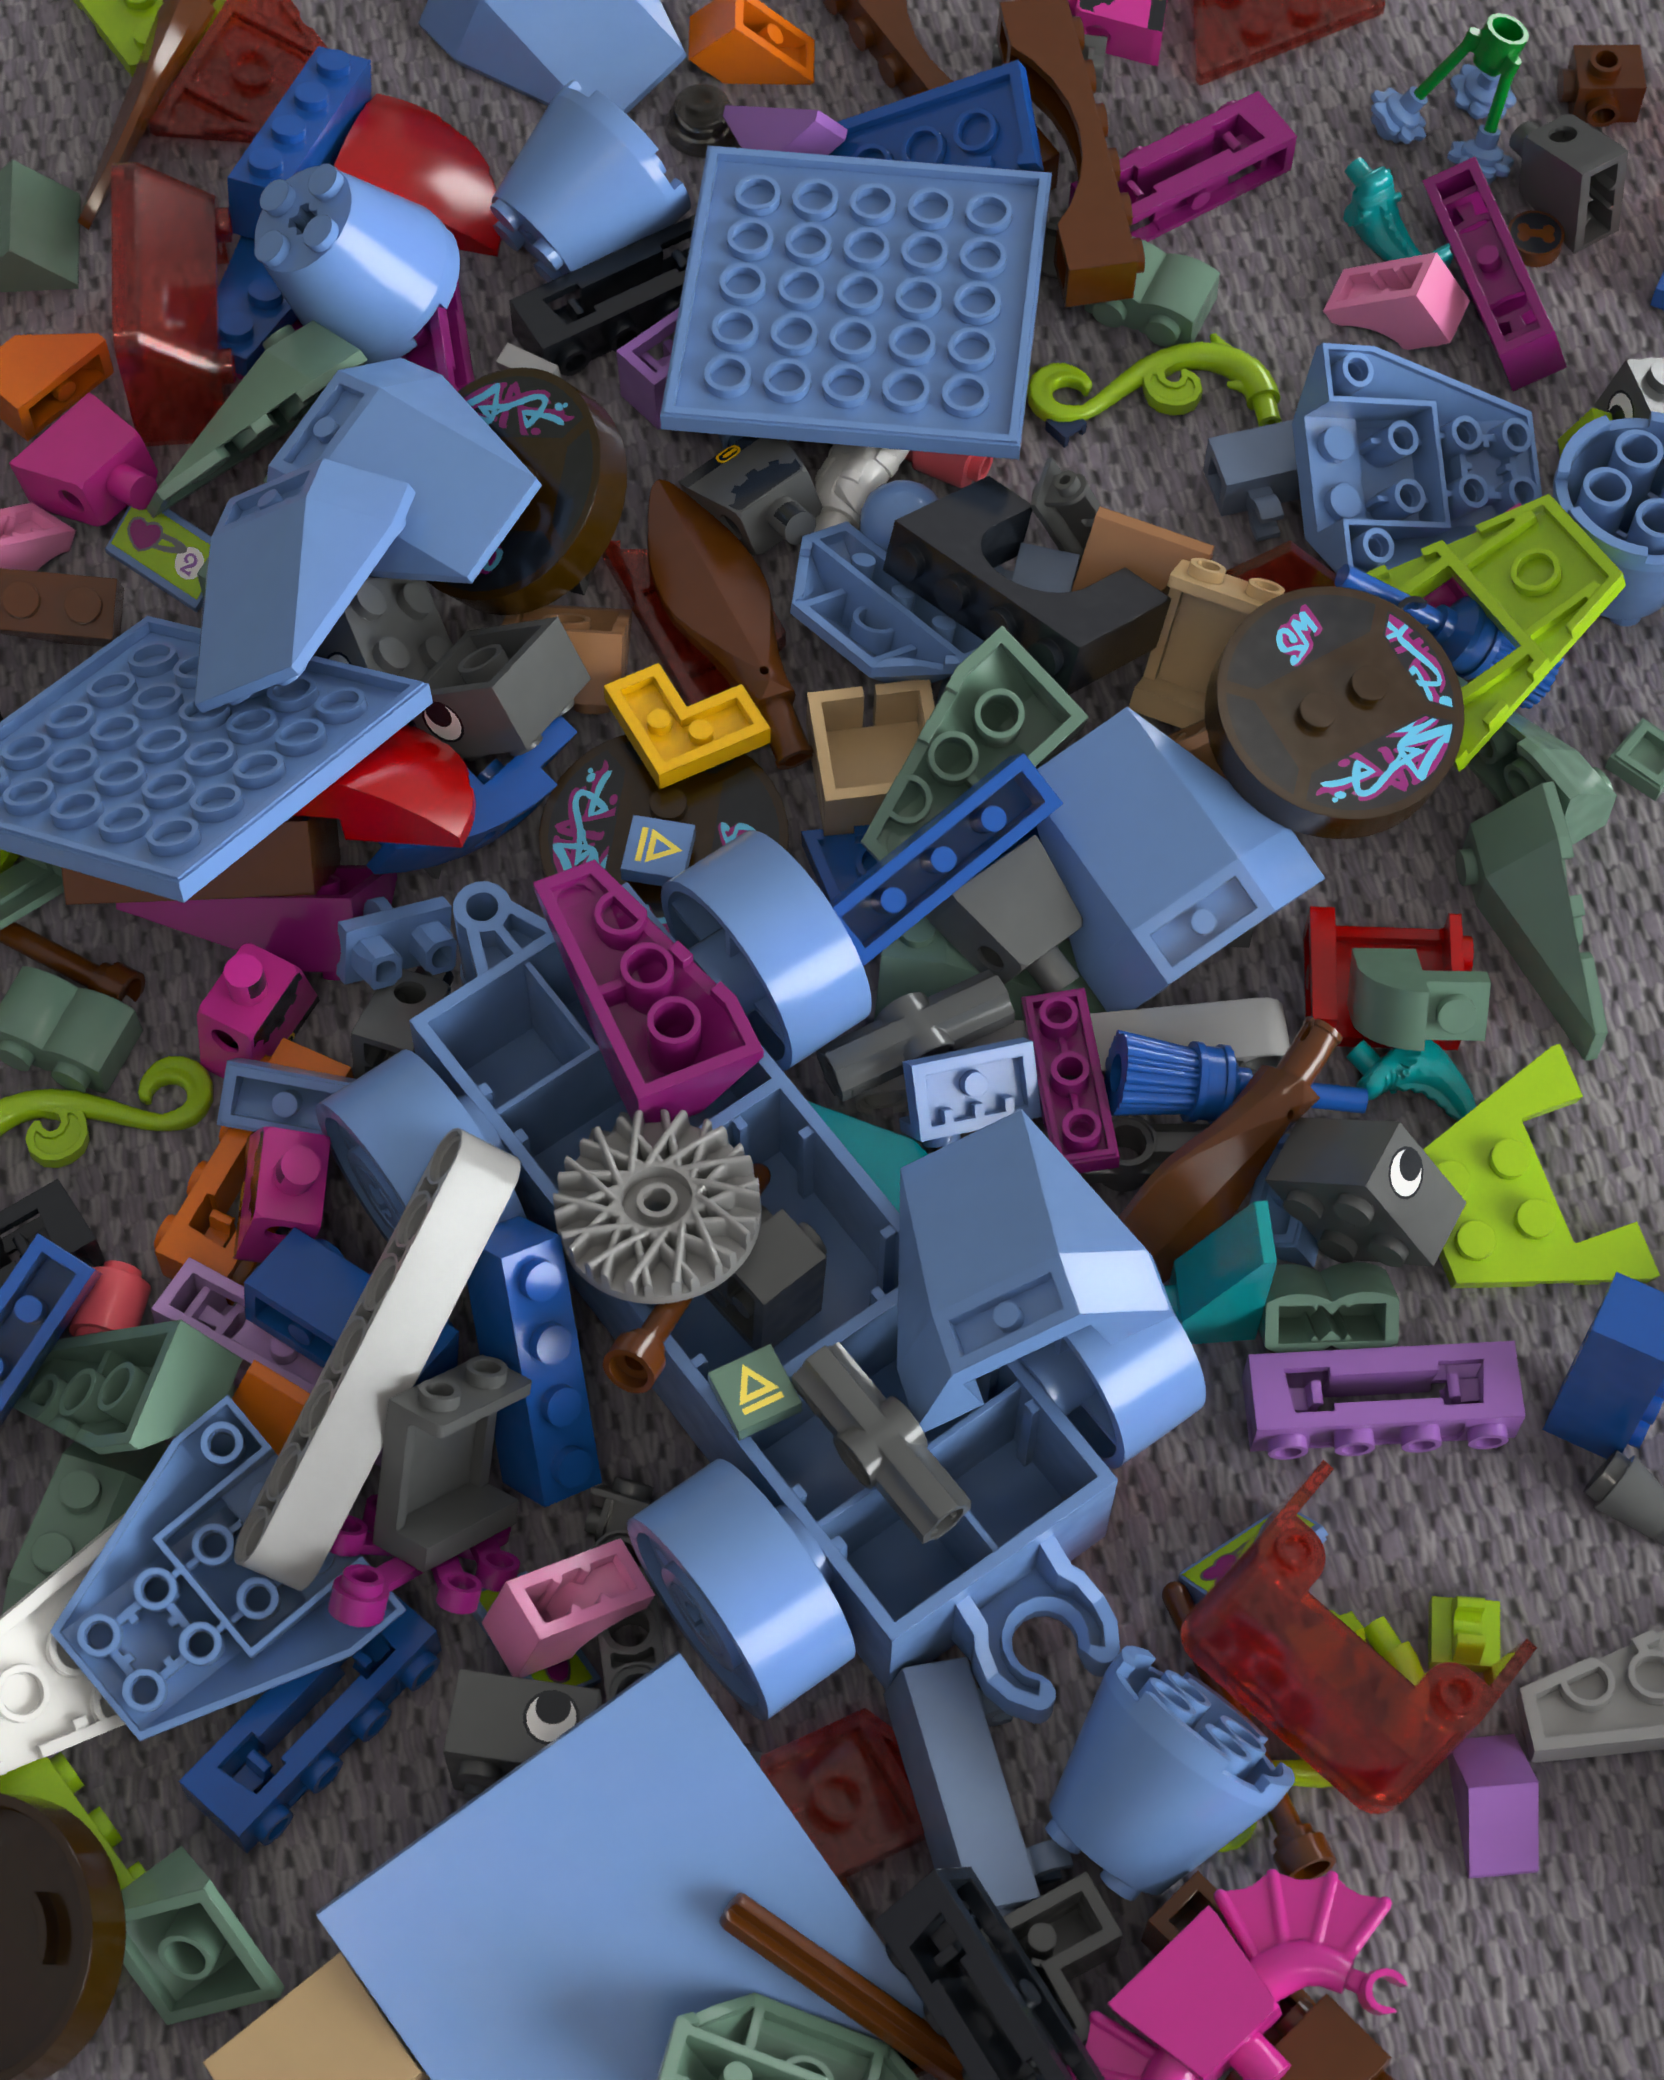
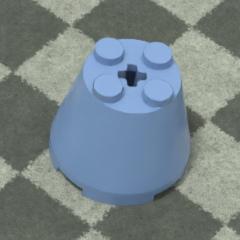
M571 80L553 97L493 195L492 205L490 206L492 213L499 220L493 226L495 231L513 250L518 251L523 246L538 260L534 264L536 271L547 282L676 224L691 209V200L683 182L677 178H674L671 182L667 180L664 175L666 169L655 154L659 149L645 132L623 110L598 90L589 98L580 93L579 91L583 88L576 80Z
M331 164L304 169L286 181L282 179L274 180L262 192L260 206L263 210L255 230V257L264 265L302 326L312 320L360 349L367 358L366 365L400 358L417 346L413 337L425 326L437 307L448 308L459 277V249L453 233L429 209L342 172Z
M1651 411L1649 419L1623 418L1611 421L1604 415L1584 425L1567 442L1554 475L1553 498L1623 572L1626 586L1600 616L1609 618L1614 624L1628 627L1636 625L1642 617L1651 615L1664 606V413Z
M1125 1646L1105 1671L1049 1804L1052 1818L1045 1826L1049 1836L1062 1848L1073 1854H1079L1082 1851L1102 1867L1103 1870L1100 1873V1877L1103 1882L1117 1895L1129 1901H1135L1141 1892L1150 1895H1161L1274 1809L1295 1783V1776L1290 1767L1280 1762L1275 1768L1266 1757L1264 1744L1268 1740L1267 1736L1236 1707L1187 1671L1182 1677L1171 1670H1166L1163 1673L1152 1667L1151 1665L1156 1658L1149 1650L1137 1646Z

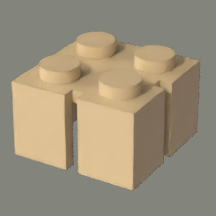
M908 680L875 684L873 726L863 727L864 692L862 686L807 693L806 730L809 745L814 750L811 760L824 836L854 833V826L871 824L896 776L913 749L925 723L935 708L930 680Z

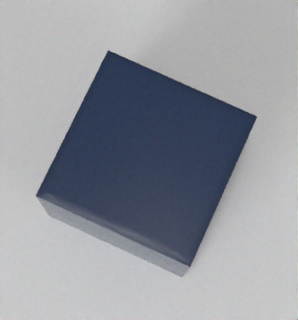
M1046 419L1045 430L1064 448L1069 445V438L1077 432L1081 435L1086 433L1087 422L1084 419L1071 422H1057Z

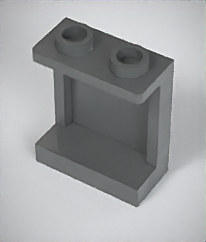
M481 1354L436 1377L425 1380L421 1384L388 1400L372 1542L374 1545L425 1573L516 1524L519 1500L492 1486L488 1481L497 1411L529 1396L531 1379L508 1368L500 1359Z

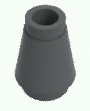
M1615 1450L1598 1468L1583 1492L1595 1500L1594 1509L1651 1539L1654 1538L1664 1546V1487L1635 1455L1628 1459L1621 1452Z

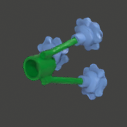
M1492 14L1488 17L1482 29L1470 27L1458 47L1418 87L1412 86L1404 95L1390 87L1385 92L1374 91L1371 94V99L1374 103L1371 106V111L1373 112L1371 122L1376 126L1378 135L1384 140H1392L1394 144L1401 141L1405 144H1409L1412 140L1422 141L1426 137L1423 129L1426 121L1420 115L1419 110L1427 103V95L1470 52H1473V62L1476 66L1470 64L1463 65L1460 74L1452 77L1450 85L1456 93L1455 106L1466 111L1473 119L1478 120L1485 117L1487 119L1485 124L1479 126L1475 139L1453 141L1447 159L1457 165L1476 156L1488 185L1495 181L1497 176L1508 177L1514 160L1510 156L1504 155L1503 150L1497 145L1501 134L1497 127L1500 119L1507 112L1506 108H1511L1516 103V97L1511 91V83L1522 64L1519 55L1529 38L1527 28L1518 19L1508 14Z

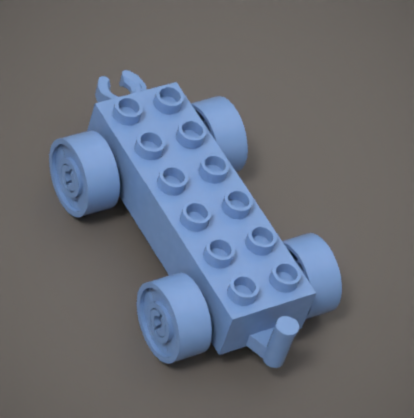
M748 830L664 883L661 890V902L670 933L628 882L622 886L647 909L648 918L674 943L679 940L693 954V961L715 983L721 981L736 995L764 1050V1057L703 1112L689 1117V1123L691 1126L702 1129L704 1119L707 1118L712 1122L713 1130L724 1126L727 1130L729 1144L733 1148L741 1143L745 1155L751 1156L753 1164H764L770 1170L771 1180L760 1196L761 1204L772 1215L783 1209L797 1225L801 1222L807 1223L817 1232L826 1246L827 1261L822 1310L773 1348L791 1383L792 1375L799 1370L809 1356L825 1345L831 1346L840 1342L886 1399L889 1396L896 1397L910 1411L897 1371L900 1213L783 1072L869 1016L872 1007L869 982L849 934L813 879L780 844L759 831ZM489 881L471 883L456 895L453 902V915L461 958L460 978L462 987L409 1020L415 1053L407 1049L401 1050L316 1105V1115L323 1135L330 1136V1151L359 1202L387 1243L437 1146L445 1135L454 1128H460L514 1155L520 1161L518 1181L497 1223L520 1215L557 1233L553 1193L558 1194L559 1192L557 1177L559 1172L565 1171V1157L568 1155L576 1161L580 1156L579 1143L583 1138H589L592 1128L599 1126L601 1130L612 1132L620 1112L628 1113L611 1078L546 919L511 901L507 891L498 884ZM564 1254L568 1280L615 1340L622 1333L641 1328L656 1304L630 1302L598 1290L576 1272ZM703 1294L693 1298L664 1342L666 1365L652 1388L710 1463L628 1519L627 1530L634 1551L667 1611L705 1665L743 1708L759 1720L767 1721L852 1660L856 1652L886 1690L902 1668L931 1663L956 1645L971 1661L972 1674L986 1697L1008 1715L1034 1724L1043 1723L1052 1715L1056 1699L1055 1689L1050 1680L1040 1674L1027 1670L1020 1664L1012 1647L1015 1631L1023 1622L1034 1617L1048 1616L1064 1623L1076 1639L1077 1654L1084 1668L1092 1675L1097 1677L1104 1676L1105 1671L1120 1651L1118 1621L1102 1592L1086 1573L1073 1566L1071 1561L1106 1536L1118 1482L1117 1477L1110 1469H1116L1124 1465L1199 1411L1205 1404L1206 1386L1202 1369L1192 1344L1175 1313L1173 1316L1112 1345L1092 1325H1089L976 1378L984 1405L924 1433L928 1441L927 1448L947 1470L958 1486L965 1491V1494L971 1500V1508L957 1522L956 1526L937 1540L933 1539L922 1544L875 1486L871 1489L866 1488L853 1476L834 1446V1436L812 1412L800 1395L798 1396L802 1401V1412L740 1441L738 1440L708 1383V1372L750 1354L754 1350Z

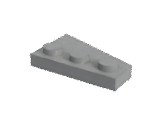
M1652 1629L1632 1638L1628 1646L1599 1659L1591 1656L1519 1688L1516 1703L1530 1762L1539 1763L1663 1750L1664 1630L1656 1633Z

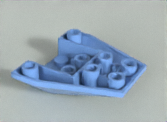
M428 0L418 22L420 27L457 64L546 106L550 104L553 97L571 80H576L583 88L579 91L580 93L589 98L598 90L628 114L687 57L660 0Z
M1321 343L1316 347L1294 415L1292 429L1305 540L1336 574L1344 564H1348L1364 573L1384 564L1388 570L1422 556L1421 548L1440 540L1450 544L1476 532L1475 525L1503 514L1518 503L1523 505L1542 497L1532 411L1376 346Z
M403 358L338 370L270 462L267 473V482L324 458L409 483L416 493L405 518L406 525L401 533L396 536L368 577L472 584L542 486L530 470L443 375Z
M322 458L229 498L211 537L195 694V706L202 713L225 704L231 706L238 705L248 699L253 693L273 685L286 686L295 681L304 672L312 656L396 536L404 529L406 525L405 518L416 493L409 483Z
M1128 706L1037 769L1064 803L1039 823L1037 830L1044 849L1083 918V927L1071 935L1069 940L1079 973L1106 1012L1139 1008L1165 990L1168 985L1325 879L1291 829L1272 821L1257 811L1241 797L1229 781Z
M1022 1109L900 1168L897 1371L910 1411L924 1433L984 1405L976 1378L1086 1326L1092 1325L1112 1345L1174 1315L1153 1256Z
M229 1395L225 1396L172 1440L50 1630L55 1639L139 1741L349 1658L406 1611L396 1596L390 1592L384 1619L376 1626H350L339 1622L330 1615L328 1604L334 1579L342 1575L344 1568L349 1565L362 1564L370 1566L361 1555L343 1557L329 1552L315 1579L302 1591L295 1590L235 1563L234 1549L237 1538L278 1455Z

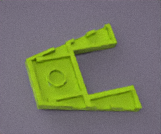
M1550 494L1475 525L1477 532L1450 544L1440 540L1421 548L1422 556L1388 570L1384 564L1366 572V574L1411 596L1421 598L1426 597L1453 577L1470 598L1480 605L1487 617L1516 648V650L1461 688L1464 703V730L1459 752L1453 763V766L1458 771L1466 767L1626 586L1623 572Z

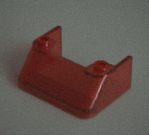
M112 163V328L116 359L134 429L139 433L146 447L193 444L225 403L226 384H236L233 349L222 348L218 318L217 264H229L227 243L233 240L229 207H219L216 195L141 163Z
M1323 1460L1279 1504L1186 1615L1181 1626V1640L1188 1656L1350 1802L1365 1812L1384 1814L1392 1811L1408 1799L1476 1728L1537 1647L1528 1639H1525L1483 1672L1480 1677L1461 1664L1453 1662L1440 1663L1426 1672L1414 1686L1308 1592L1322 1574L1326 1556L1318 1535L1296 1514L1334 1470L1333 1467Z

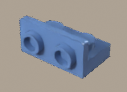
M1021 1037L902 1061L909 1116L899 1118L900 1131L922 1142L924 1147H945L961 1139L960 1134L977 1131L1020 1109L1030 1119L1042 1117L1032 1040Z

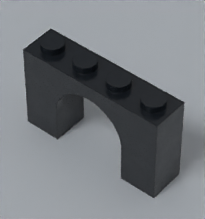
M990 476L896 519L883 571L983 641L987 640L997 629L1003 626L1068 695L1157 647L1172 598L1127 568H1123L1081 590L1063 593L1039 591L1022 586L1007 579L994 569L1018 556L1021 542L1024 543L1033 509L1028 501Z

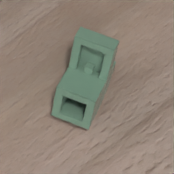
M1352 948L1347 1007L1352 1024L1359 1033L1372 1041L1389 1047L1424 1051L1425 1040L1485 1041L1491 981L1488 972L1422 970L1416 949Z

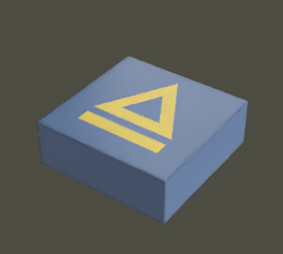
M633 815L621 865V880L663 886L664 883L688 869L696 837L695 825Z

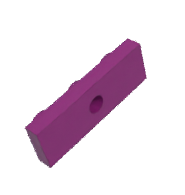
M1085 988L1021 997V1011L1027 1039L1033 1041L1041 1111L1046 1137L1078 1173L1119 1168L1120 1156ZM1071 1075L1077 1078L1073 1080H1067L1062 1077Z

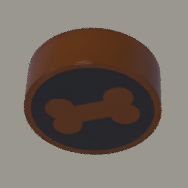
M1532 210L1522 212L1511 220L1508 229L1525 266L1543 267L1551 264L1558 258L1565 234L1561 223L1554 216L1546 212Z

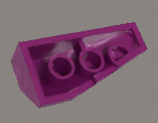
M595 859L533 882V889L611 1078L632 1122L634 1113L637 1110L643 1112L645 1123L661 1122L660 1111L663 1109L669 1111L671 1121H673L680 1110H685L688 1113V1118L699 1114L764 1057V1050L736 995L721 981L715 983L693 961V954L679 940L674 943L648 918L647 909Z
M339 865L335 873L322 885L316 895L187 900L184 903L180 901L116 903V909L237 951L246 942L252 943L296 965L303 972H322L324 979L337 981L340 980L336 975V970L341 956L338 922L363 916L364 904L368 899L384 897L392 905L397 873L374 874L366 865Z

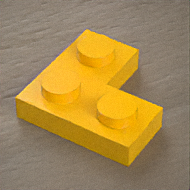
M659 663L604 685V700L659 789L771 743V728L742 684L690 706L685 705Z

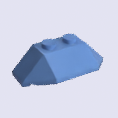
M846 521L802 536L790 614L869 678L884 683L908 680H930L933 683L951 677L956 667L984 642L884 572L883 566L887 552L868 539L867 536Z

